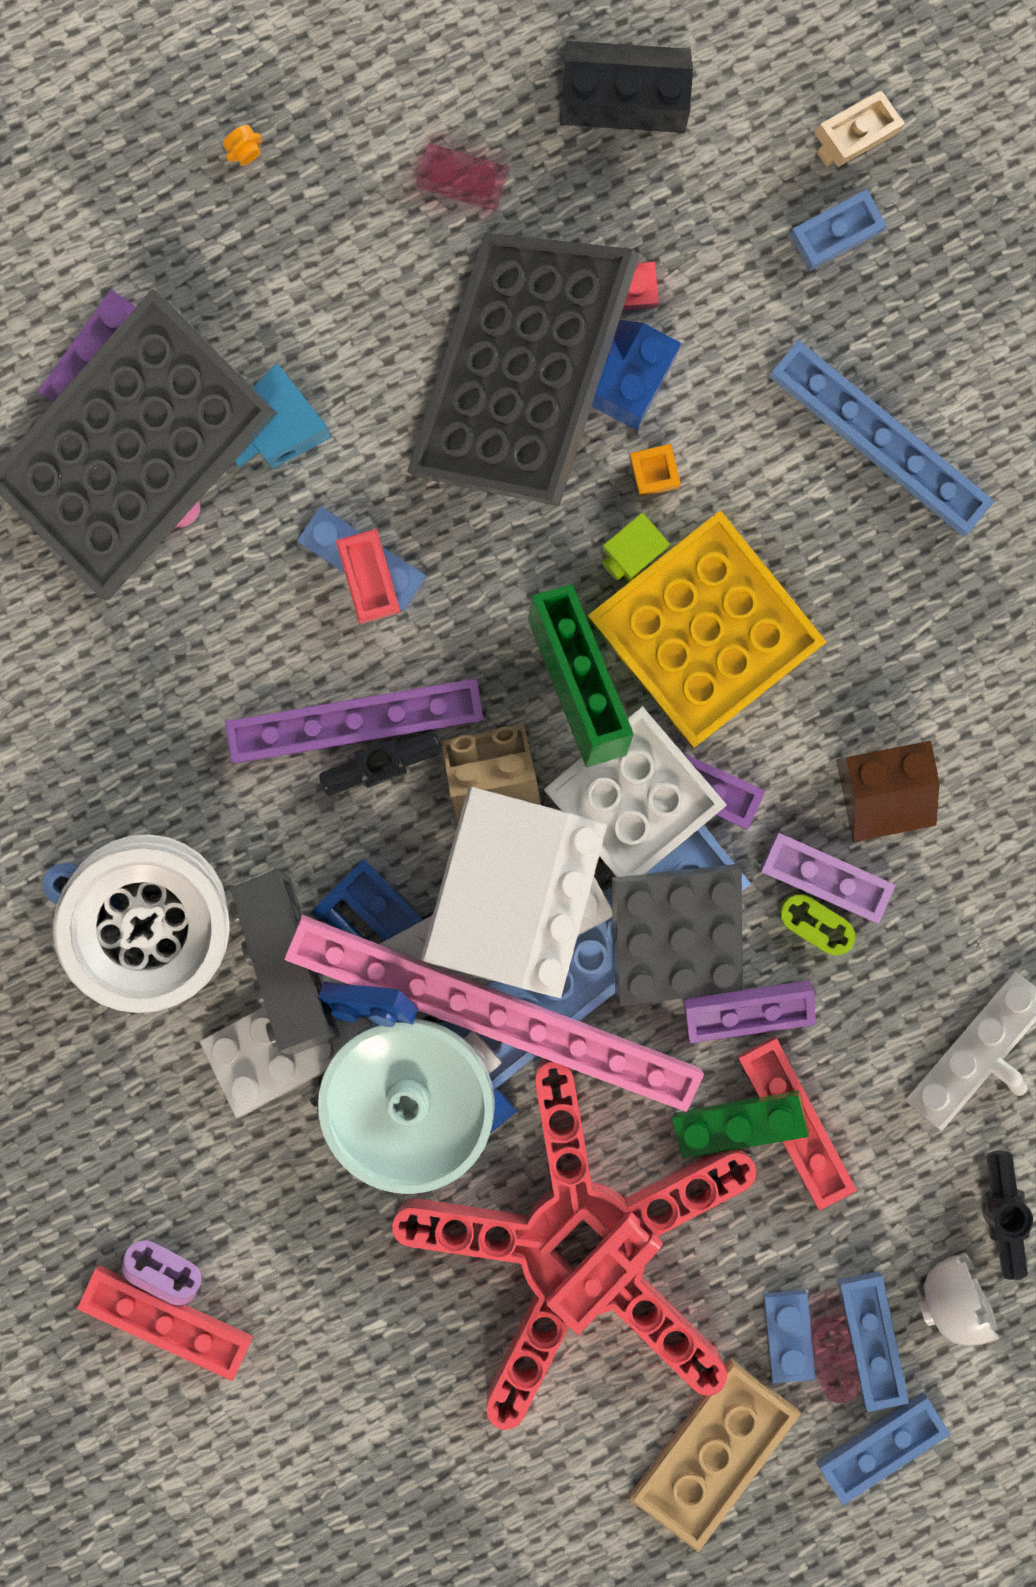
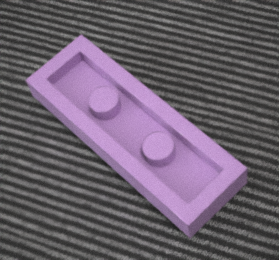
M781 833L775 834L759 872L879 924L896 886L891 882Z

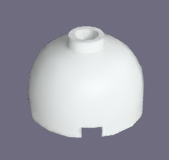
M967 1253L949 1257L937 1263L928 1272L924 1283L926 1299L919 1300V1305L928 1326L936 1325L943 1337L955 1344L975 1346L999 1340V1336L994 1331L998 1330L997 1323L985 1290L982 1291L976 1278H971L969 1270L975 1269Z

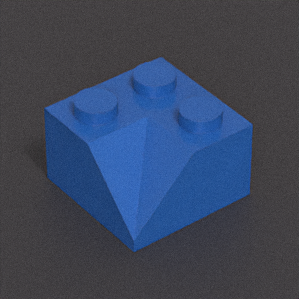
M619 319L591 407L638 431L677 358L681 343L645 323Z

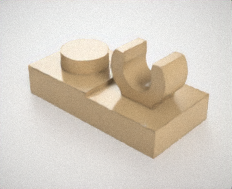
M882 90L818 126L814 134L822 146L817 151V155L826 167L831 165L833 161L840 167L897 135L905 123Z

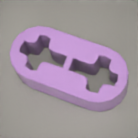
M147 1240L132 1244L125 1253L122 1273L131 1284L176 1306L185 1305L196 1296L201 1284V1273L192 1262ZM143 1255L149 1256V1265L151 1267L145 1266L142 1271L136 1270L135 1259L140 1260ZM182 1274L188 1277L186 1284L188 1287L184 1286L179 1292L173 1289V1279H178Z

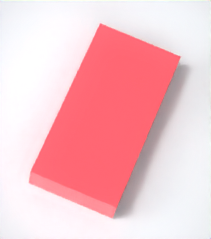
M377 528L335 540L359 623L364 624L401 613Z

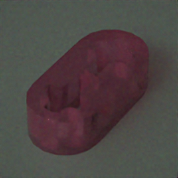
M823 1317L818 1319L811 1327L813 1357L818 1382L824 1395L830 1401L846 1403L857 1395L860 1388L851 1337L840 1320L833 1317ZM832 1329L836 1335L841 1336V1338H837L834 1341L836 1354L830 1355V1351L824 1342H819V1340L826 1338V1330ZM834 1365H839L843 1376L849 1378V1380L843 1382L842 1390H836L833 1384H828V1382H832L835 1378Z

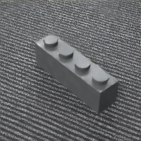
M277 869L230 887L234 900L230 902V911L235 923L242 927L246 941H243L241 944L242 951L247 963L254 967L258 981L254 982V991L261 1006L266 1007L270 1022L266 1023V1031L274 1048L278 1047L279 1052L293 1055L340 1037L335 1018L331 1014L332 1010L318 998L323 985L321 973L284 960L302 916L291 877Z

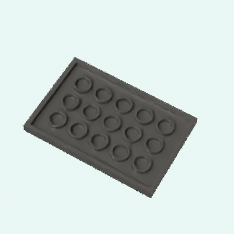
M484 233L407 472L416 478L560 506L639 260L637 253L629 248Z
M152 289L0 463V496L101 599L109 600L278 412L157 291Z

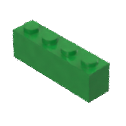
M573 584L532 595L528 622L585 767L626 756L634 733Z

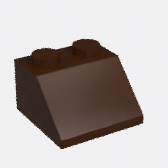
M931 741L836 759L853 842L937 826L940 782Z

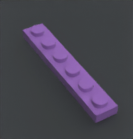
M477 679L230 720L225 721L231 763L238 764L484 722Z

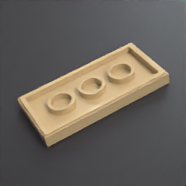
M730 1359L725 1365L727 1380L723 1389L715 1395L702 1396L629 1495L630 1501L697 1552L701 1550L801 1415L799 1409L733 1359Z

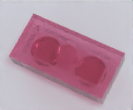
M428 143L416 180V186L425 191L497 212L509 169L504 165Z

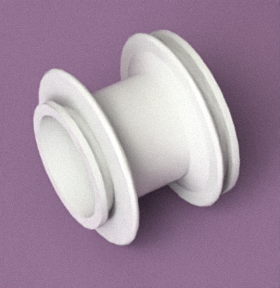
M150 834L127 836L111 841L87 857L64 886L55 907L53 920L54 946L59 962L69 979L85 995L99 1004L118 1011L133 1013L157 1012L177 1006L200 991L220 967L227 949L230 932L227 898L222 882L213 867L201 854L186 844L169 837ZM150 884L158 886L162 892L161 897L156 901L146 900L142 894L145 886ZM115 893L125 894L129 898V906L122 910L115 909L110 903L111 896ZM172 907L181 908L185 913V918L180 923H170L165 915L168 909ZM155 912L156 914L150 927L152 932L149 934L146 930H142L131 937V932L136 923L134 917L137 916L143 920ZM108 924L116 925L120 930L121 936L116 940H111L106 937L103 927ZM168 938L175 942L176 946L168 952H159L157 949V943L161 939ZM132 947L140 948L144 953V958L126 955L125 951Z

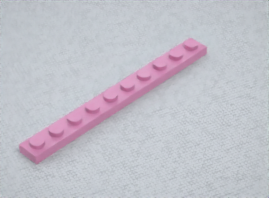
M304 915L300 918L285 954L284 960L350 985L399 989L418 1008V1011L687 1112L704 1076L701 1068Z

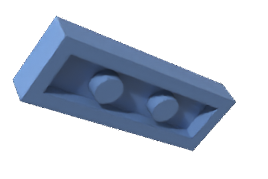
M320 506L297 542L345 573L335 540L361 532ZM383 547L400 610L404 612L427 576Z
M879 1271L838 1279L840 1297L864 1408L867 1412L909 1404L883 1276Z
M922 1392L911 1399L909 1404L900 1406L816 1463L842 1505H845L950 1436L951 1433L929 1399Z

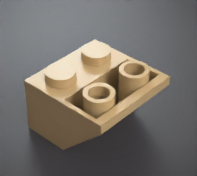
M524 723L441 740L450 796L457 825L468 787L541 805Z

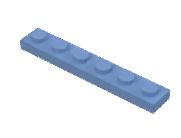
M800 340L794 344L771 372L769 377L961 536L967 535L995 502Z

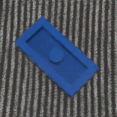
M323 982L318 996L332 1010L331 1014L335 1018L351 1023L361 1018L369 1019L385 1027H394L395 1022H405L413 1025L418 1008L399 989Z

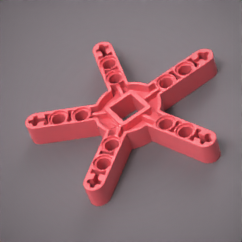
M545 1058L538 1063L535 1070V1085L553 1188L543 1194L533 1204L527 1215L417 1198L408 1199L398 1207L392 1224L396 1240L408 1247L522 1264L524 1276L535 1295L487 1392V1417L491 1424L502 1430L513 1429L524 1419L569 1328L546 1305V1299L575 1269L554 1248L582 1220L604 1239L613 1230L619 1219L629 1211L640 1220L639 1226L646 1233L652 1232L658 1237L747 1190L753 1185L757 1172L755 1163L744 1149H736L708 1154L625 1199L613 1189L591 1182L572 1069ZM557 1068L559 1075H566V1077L561 1078L559 1081L562 1098L553 1099L550 1081L542 1080L549 1076V1069ZM565 1110L573 1116V1121L568 1128L556 1129L549 1122L551 1115L556 1111ZM572 1153L580 1159V1163L575 1170L563 1171L556 1164L558 1158L563 1154ZM736 1160L740 1165L739 1170L741 1173L739 1175L733 1176L730 1172L728 1165L730 1161ZM713 1169L722 1183L718 1187L709 1173ZM694 1179H703L707 1182L705 1191L699 1196H690L685 1193L688 1183ZM656 1199H664L669 1202V1208L663 1215L653 1216L647 1212L649 1204ZM411 1214L418 1216L417 1221L419 1224L416 1230L408 1229L409 1224L407 1220ZM438 1217L435 1234H430L432 1218ZM459 1220L465 1224L467 1231L461 1236L454 1237L445 1231L444 1225L448 1221ZM494 1226H500L508 1231L509 1237L501 1243H495L488 1239L486 1232ZM627 1239L619 1248L629 1257L637 1247ZM644 1266L598 1315L613 1310L694 1391L706 1396L717 1394L723 1389L727 1380V1372L721 1355L642 1276ZM647 1300L655 1304L653 1310L647 1315H637L633 1312L634 1306L640 1301ZM547 1317L555 1322V1326L548 1332H541L534 1328V1322L539 1318ZM680 1331L685 1334L682 1342L677 1345H668L664 1342V1338L670 1332ZM694 1353L697 1360L704 1367L709 1368L712 1366L713 1371L709 1374L704 1370L698 1372L696 1363L692 1358ZM527 1356L535 1360L536 1364L530 1370H521L515 1366L514 1362L520 1357ZM511 1384L515 1387L513 1391V1404L508 1403L505 1408L499 1407V1402L504 1403L510 1393Z

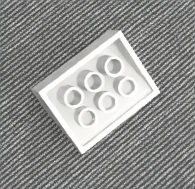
M468 787L421 960L561 998L607 825L564 811Z

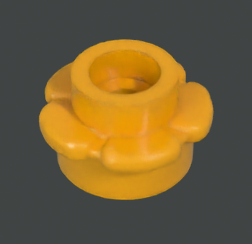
M249 125L236 128L227 135L222 143L228 153L226 159L229 162L238 161L241 166L249 164L261 154L259 146L262 140L261 135L254 133Z

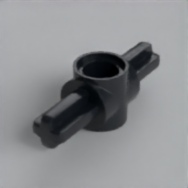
M433 730L396 743L395 739L391 738L381 743L371 744L365 749L355 752L354 760L321 772L319 780L327 796H332L365 783L367 788L407 774V766L439 755L442 752V746L436 732ZM380 751L388 752L392 758L390 770L386 774L375 775L370 768L371 757Z
M996 1150L988 1153L986 1156L991 1191L984 1194L985 1202L982 1213L989 1227L990 1238L997 1241L1003 1278L1022 1280V1278L1028 1275L1024 1240L1030 1237L1033 1215L1026 1205L1024 1191L1017 1189L1013 1155L1009 1151ZM1009 1206H1014L1012 1219L1007 1223H1000L1001 1212Z

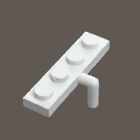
M1015 971L905 1101L942 1131L991 1073L1005 1082L1014 1095H1024L1028 1088L1020 1072L1003 1059L1036 1022V986Z

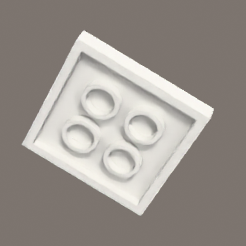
M643 706L628 718L634 736L626 756L587 768L583 759L580 758L544 789L561 811L607 825L599 856L617 877L646 874L727 806Z

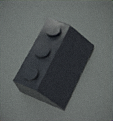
M566 41L561 125L685 133L691 108L693 76L691 49Z

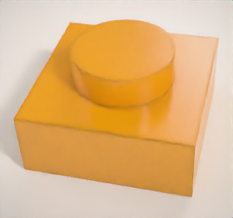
M672 444L630 453L629 460L638 498L680 488L681 483Z

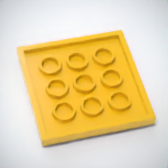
M721 510L587 616L588 620L692 749L826 643V640Z

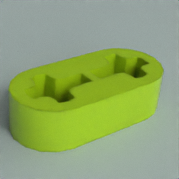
M792 894L786 897L780 904L779 919L788 930L821 951L831 955H843L853 947L856 940L853 926L846 919L811 897L802 894ZM802 902L807 904L805 908L806 914L815 919L812 926L801 920H798L794 925L791 922L793 915L788 911L791 905L800 906ZM821 924L832 929H836L838 925H841L843 928L840 934L845 938L842 944L834 943L829 947L827 945L829 937L818 930Z

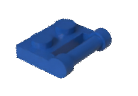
M363 859L310 912L318 921L323 919L330 926L366 939L335 908L343 899L384 941L424 920L366 859Z

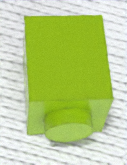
M642 512L603 545L601 553L605 558L601 562L615 580L618 581L623 577L629 583L665 554L671 544Z

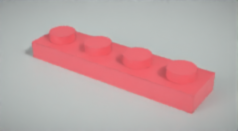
M773 1036L737 1055L758 1098L800 1091L809 1128V1137L783 1141L782 1143L817 1209L820 1211L856 1192L857 1189L777 1038Z
M101 1265L94 1270L77 1307L78 1310L231 1381L234 1380L254 1337L190 1306L169 1304L131 1284L123 1275Z

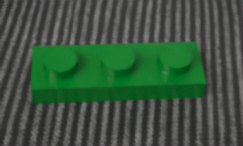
M799 1090L687 1110V1112H675L672 1116L682 1159L809 1137V1128Z

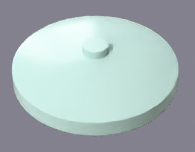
M415 1019L413 1025L405 1022H395L394 1027H385L375 1023L353 1035L338 1050L327 1067L321 1082L318 1098V1115L323 1136L328 1147L341 1165L356 1178L370 1186L401 1194L424 1193L436 1190L462 1176L476 1162L485 1148L492 1128L495 1110L491 1079L479 1055L455 1032L423 1019Z

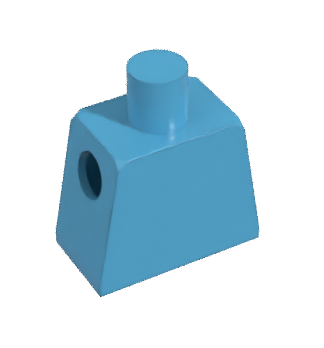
M278 363L272 366L253 387L278 414L235 460V463L240 468L260 453L270 467L274 469L332 437L326 424Z

